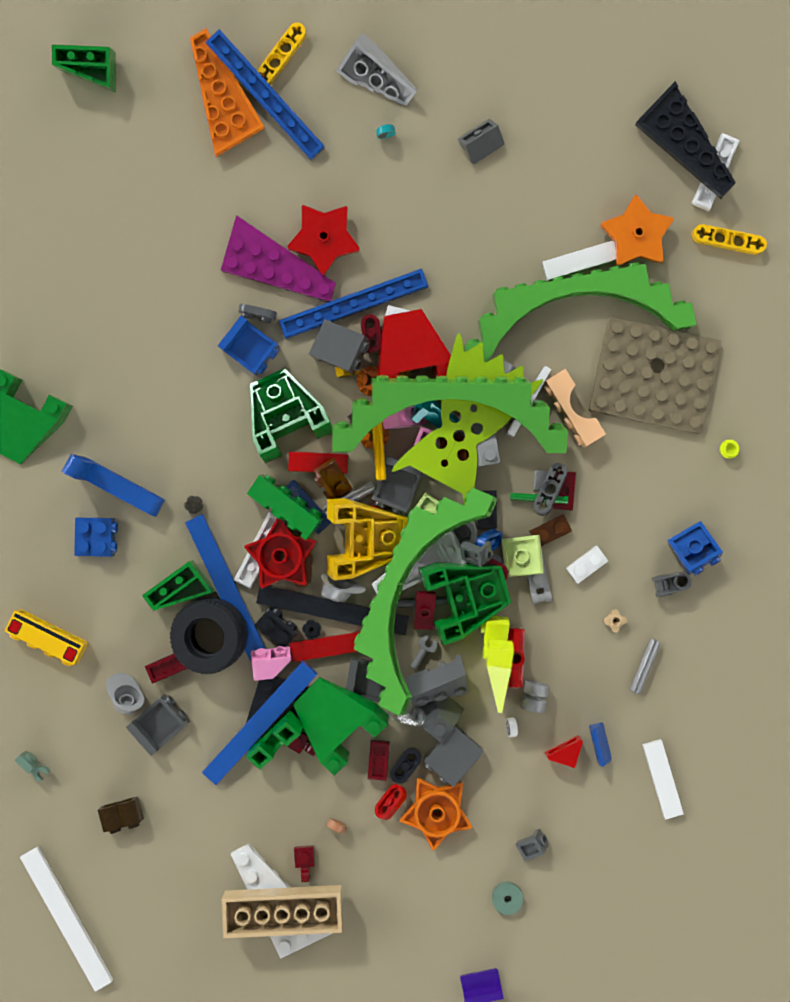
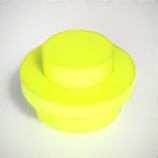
M725 440L720 445V453L724 458H734L739 453V445L734 440Z

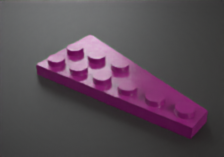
M236 215L221 266L222 272L331 302L336 287L335 282L325 275L322 276L312 266Z

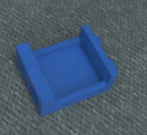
M243 316L238 318L217 345L255 376L262 374L268 366L266 363L270 358L274 359L279 353L278 348L280 347L275 341L249 323Z

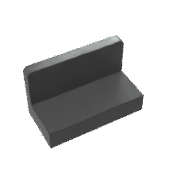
M491 119L458 138L460 146L467 151L473 164L505 144L499 126Z

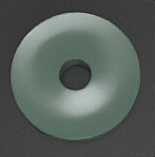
M505 881L499 883L494 888L492 902L498 912L511 915L521 908L523 895L521 889L515 883ZM510 896L511 898L507 901L504 900V897Z

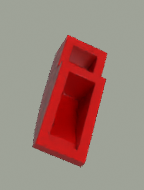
M289 452L288 471L315 473V468L334 458L342 472L347 474L348 454Z

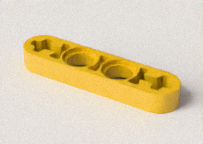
M295 22L289 26L257 70L262 77H265L267 74V82L270 86L306 38V30L301 23ZM300 30L301 35L297 34L294 37V31L298 32ZM289 44L291 50L283 52L281 50L282 45ZM273 59L280 61V65L276 68L270 66V61Z
M705 224L698 225L691 233L692 240L695 243L752 255L762 253L767 247V241L762 236ZM700 230H702L703 234H706L702 238H699L700 235L697 234ZM715 234H723L724 242H717L715 240ZM734 237H740L743 240L742 246L734 244ZM756 241H758V245H760L761 247L756 249V246L751 244H754Z

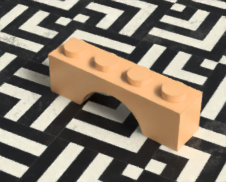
M566 369L544 382L545 386L543 389L548 397L552 396L555 401L553 403L558 413L561 412L565 418L563 421L568 429L573 430L575 434L573 436L574 440L579 446L586 447L606 435L596 418H583L573 411L570 404V394L575 387V383Z

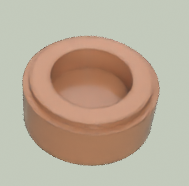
M332 818L328 820L326 825L338 833L344 834L346 830L344 823Z

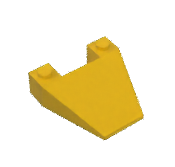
M347 498L327 499V519L333 524L345 523V554L327 555V575L334 581L353 579L391 562L394 556L392 554L393 550L401 540V531L407 526V517Z

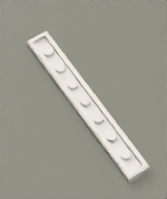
M37 846L21 855V861L94 991L111 983L113 977L40 847Z

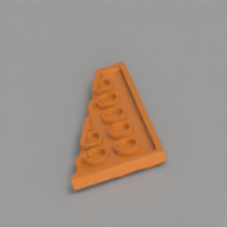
M207 28L190 37L214 154L218 157L264 130L265 127L234 74L207 46L206 41L211 35Z

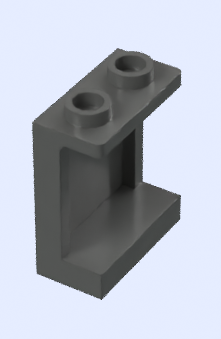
M324 319L309 355L318 361H324L354 375L361 367V359L369 349L370 340L365 335Z
M388 456L385 462L386 480L378 481L372 500L375 501L374 505L385 508L386 505L393 507L392 512L403 515V512L408 513L423 472L411 466L392 472L394 465L399 460Z
M352 657L346 689L371 701L380 702V693L386 687L366 677L368 673L366 671L367 666L371 660Z
M163 694L126 726L128 731L150 756L155 754L189 723L188 715L175 706L176 702L170 695Z
M455 725L442 743L439 742L430 754L424 757V765L432 773L436 771L440 775L439 779L444 784H450L454 787L484 753V750L461 728Z

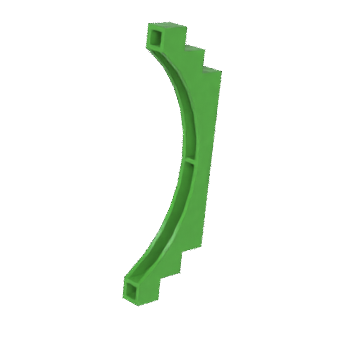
M639 262L628 264V267L625 268L614 266L609 268V271L604 272L601 269H597L587 275L576 273L571 275V278L564 279V276L553 278V281L550 282L538 280L533 285L528 286L526 283L515 285V288L508 289V287L497 288L496 292L492 295L496 315L486 313L482 315V318H479L478 325L481 341L478 339L468 340L467 344L464 345V351L466 352L479 343H483L484 362H488L501 339L512 326L527 314L547 303L573 296L596 295L613 297L635 304L653 314L668 328L675 331L694 327L696 320L692 302L686 303L683 300L675 302L673 305L669 283L663 284L662 281L652 283L650 286L646 264L639 265Z
M379 375L376 378H372V401L364 398L352 401V424H348L346 421H339L337 424H333L332 452H352L367 433L387 417L406 407L432 400L459 399L476 401L495 407L518 420L532 432L547 453H566L568 430L560 423H551V426H549L550 407L542 400H533V403H531L532 384L529 380H526V377H515V380H507L506 377H495V380H487V377L477 376L475 379H467L468 377L457 376L456 379H448L447 376H436V379H428L427 376H416V379H408V376H396V379H389L388 376Z
M472 488L465 496V505L443 497L437 504L436 515L415 506L408 515L409 521L407 526L401 531V540L393 550L392 554L394 556L392 561L385 568L386 575L377 587L378 593L376 598H373L371 601L370 612L363 619L361 633L356 636L354 641V650L373 659L367 666L366 671L368 673L366 677L386 687L380 693L379 706L398 716L405 715L412 699V695L401 674L395 651L394 623L397 603L403 585L417 561L429 547L445 534L464 524L490 517L498 500L494 496Z

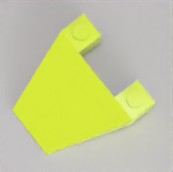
M493 616L480 626V633H483L485 645L483 648V658H486L498 713L503 711L514 652L512 641H507L510 626L509 618L503 616Z

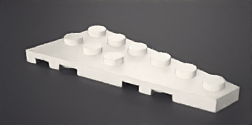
M250 844L231 852L233 861L247 889L290 887L279 877L275 870H272L267 865L265 860ZM332 933L270 936L281 959Z

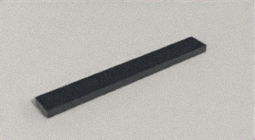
M259 586L256 600L257 604L362 626L363 619L370 612L369 607L336 602L328 598L272 586L260 588ZM396 613L394 633L406 636L410 616Z

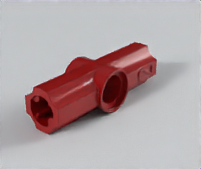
M509 628L507 641H512L513 654L519 653L520 659L517 662H512L508 687L520 688L523 687L525 629Z

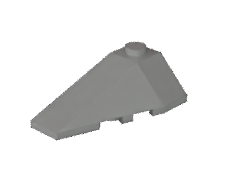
M363 33L357 38L336 69L350 83L364 86L371 92L381 93L386 98L405 106L417 92L413 84L379 46Z
M471 405L470 410L476 412L477 406ZM474 423L471 426L472 433L476 435L481 434L483 431L482 424ZM461 430L460 436H465L464 431ZM495 434L476 445L477 468L501 463Z

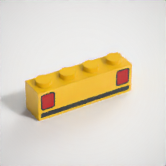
M23 609L14 610L4 630L9 633L10 638L18 641L21 639L27 642L26 645L33 649L39 648L44 651L45 655L52 658L57 657L61 659V663L67 666L78 664L89 642Z

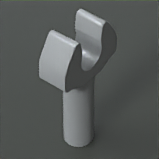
M428 634L421 637L418 641L421 649L410 665L416 670L426 654L429 652L434 653L437 649V640H434L429 647L425 645L429 637Z

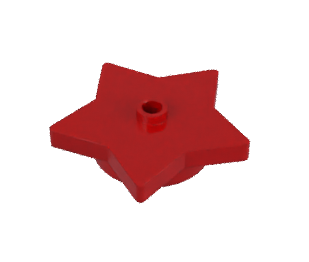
M302 205V229L288 244V250L311 257L322 276L327 273L337 258L360 252L359 246L347 231V206L323 213ZM322 235H327L326 239H321L320 237Z
M276 518L266 538L244 546L259 565L260 588H265L282 579L306 585L305 560L316 545L317 540H305L300 536H295L283 520ZM280 552L285 553L284 559L279 557Z

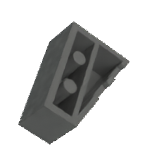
M460 654L455 656L456 660L445 664L444 661L438 663L439 667L429 671L427 668L406 677L408 688L412 695L413 706H423L431 701H443L447 697L462 696L469 692L467 677Z

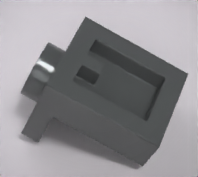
M466 541L460 545L462 560L482 567L489 561L493 554L491 542L486 541L481 547Z
M537 829L532 836L518 840L515 844L524 861L544 855L549 846L546 835L540 829Z

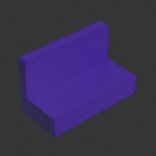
M497 968L460 976L465 1002H492L504 999Z

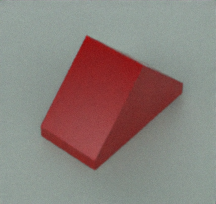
M577 735L544 753L550 761L575 768L583 741Z

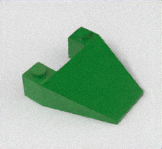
M285 368L250 384L252 439L265 464L283 456L276 439L310 424L317 439L332 433L333 426L323 406Z
M0 369V454L18 464H22L65 422L73 406L52 395L47 397L41 411L18 400L14 396L22 379Z
M435 562L418 568L423 586L428 591L444 587L451 616L434 621L438 638L443 645L465 638L511 603L501 566L483 565L479 567L474 564Z
M321 677L293 702L320 764L334 776L348 763L350 752L341 743L361 725L375 738L388 726L389 714L377 703Z

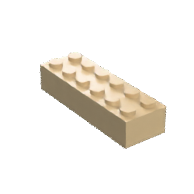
M341 885L227 890L222 897L223 938L342 933Z

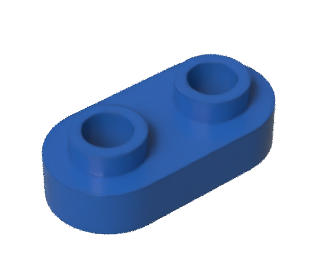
M496 529L484 532L476 538L475 545L481 547L486 541L491 542V550H495L501 543L503 533Z

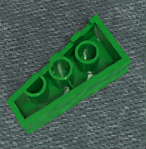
M269 474L259 475L246 494L265 509L271 508V513L278 519L287 520V526L293 531H301L303 539L311 538L324 520L322 517L323 513L315 507L312 509L307 507V502L299 496L297 498L293 497L290 494L292 491L284 485L281 487L275 483L276 479Z

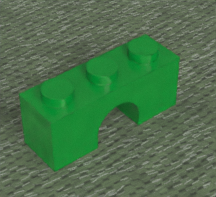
M289 711L252 745L246 758L261 770L274 758L275 753L283 744L287 747L301 734L303 728L301 720Z

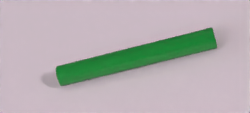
M510 493V500L534 502L538 494ZM558 496L555 503L568 504V496Z

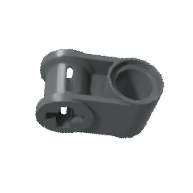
M683 572L652 577V581L655 582L656 597L687 590L692 584L691 577ZM680 576L685 578V583L682 586L677 584V579Z

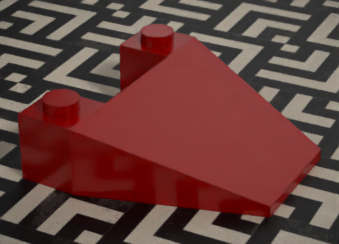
M422 309L384 316L377 376L385 375L389 379H396V376H399V372L432 366L434 379H436V376H446L451 354Z

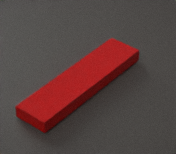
M361 631L290 642L292 662L358 652L354 650V641Z

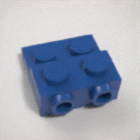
M75 518L74 556H115L118 549L117 541H115L118 523L115 522V518Z
M701 521L667 541L688 575L693 573L696 576L704 571V566L708 564L713 566L721 561L720 557H722L723 551Z

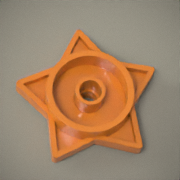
M634 195L623 215L606 220L600 224V227L615 242L616 266H621L637 258L661 264L664 261L661 238L674 218L651 213L638 195Z
M418 777L416 781L415 802L400 816V822L420 829L433 851L451 832L472 829L471 822L460 807L463 783L460 781L454 787L450 784L438 787ZM440 809V812L435 813L433 810Z

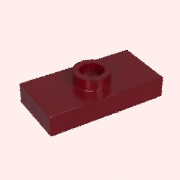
M556 471V482L558 475L562 474V471ZM567 472L566 480L558 495L568 496V504L554 503L553 509L573 511L576 472Z
M416 591L414 629L433 630L436 592Z
M171 654L146 665L145 669L153 684L186 670L187 667L185 668L177 660L175 654Z
M371 740L367 779L387 781L390 741Z

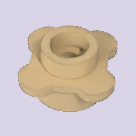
M617 609L611 610V613L604 618V624L609 625L613 632H618L620 627L627 622L626 617L621 616Z

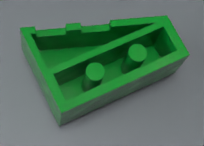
M52 44V65L55 68L116 92V53L110 47Z
M192 560L148 590L142 597L150 608L155 611L215 592V589L194 560Z

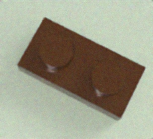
M564 514L529 530L531 536L540 535L541 546L572 532Z

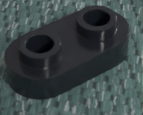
M413 747L407 748L391 767L390 776L394 782L399 784L406 782L420 765L421 753L418 749ZM410 754H414L415 759L410 760L408 756ZM398 769H402L403 774L398 775L396 771Z

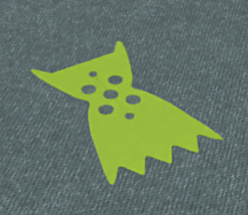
M458 333L446 376L448 379H456L457 376L475 379L477 376L487 377V380H495V377H506L507 380H515V377H524V366L521 365L505 374L503 354L488 362H484L483 343H479L465 352L461 334ZM543 379L531 383V396L542 384ZM443 399L441 402L442 427L432 431L413 446L394 465L392 472L411 466L462 493L464 501L467 492L475 488L478 459L476 445L495 434L512 416L495 407L476 401ZM471 405L477 406L476 412L470 410ZM455 410L461 414V420L457 423H453L449 419L450 413ZM476 422L483 426V431L479 435L473 434L471 431V426ZM456 430L464 431L465 439L463 441L457 442L454 440L453 434ZM438 437H444L447 440V446L444 449L436 447L435 441ZM460 449H466L469 452L467 460L461 461L458 459L457 453ZM442 460L448 461V465L446 467H443L441 465Z

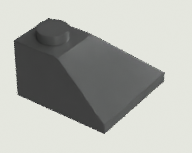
M447 697L443 701L435 700L428 702L426 705L417 706L411 713V716L430 735L442 743L456 725L464 708L450 697Z

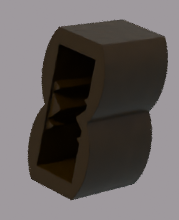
M138 796L103 805L97 810L103 832H110V834L121 831L122 827L128 826V829L138 827L139 823L144 819Z

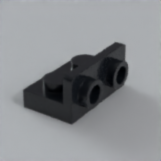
M269 607L255 623V626L278 646L286 647L298 634L299 631L296 630L298 627L291 620L287 622L282 617L283 613L276 607L273 609Z

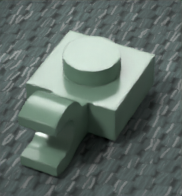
M27 751L20 754L14 760L28 774L31 773L38 782L44 779L40 775V771H43L46 775L51 772L47 766H39L40 763L37 761L36 756Z

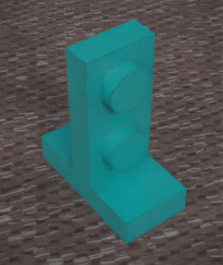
M435 400L416 404L411 419L418 423L424 417L437 428H441V405ZM450 413V421L453 423L460 421L458 417Z

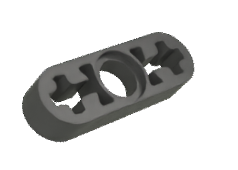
M555 463L551 466L534 501V511L539 516H546L551 512L566 480L567 468L562 463ZM559 469H561V470H562V474H559V475H558V477H557V482H556V481H554V478H555V472H554V471H558ZM548 485H553L556 487V491L553 494H548L545 492V488ZM544 497L547 498V509L543 508L542 510H539L538 504L542 505L544 502Z

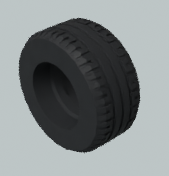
M205 598L185 606L174 618L170 629V644L177 660L185 668L187 667V669L200 674H215L231 666L241 657L248 640L247 624L245 619H243V615L240 614L241 612L230 602L218 598ZM200 619H212L221 627L224 634V644L220 651L210 653L198 645L195 638V627Z

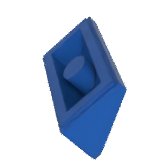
M604 724L589 725L597 762L602 767L606 766L612 757Z

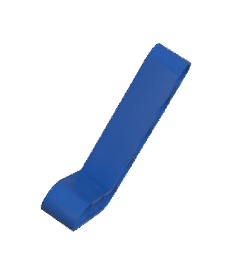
M70 454L61 471L74 479L88 481L154 517L157 516L165 501L160 496L84 456Z

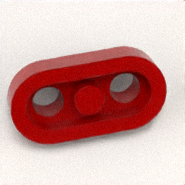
M398 784L391 785L377 802L375 815L382 820L392 818L407 797L406 789Z

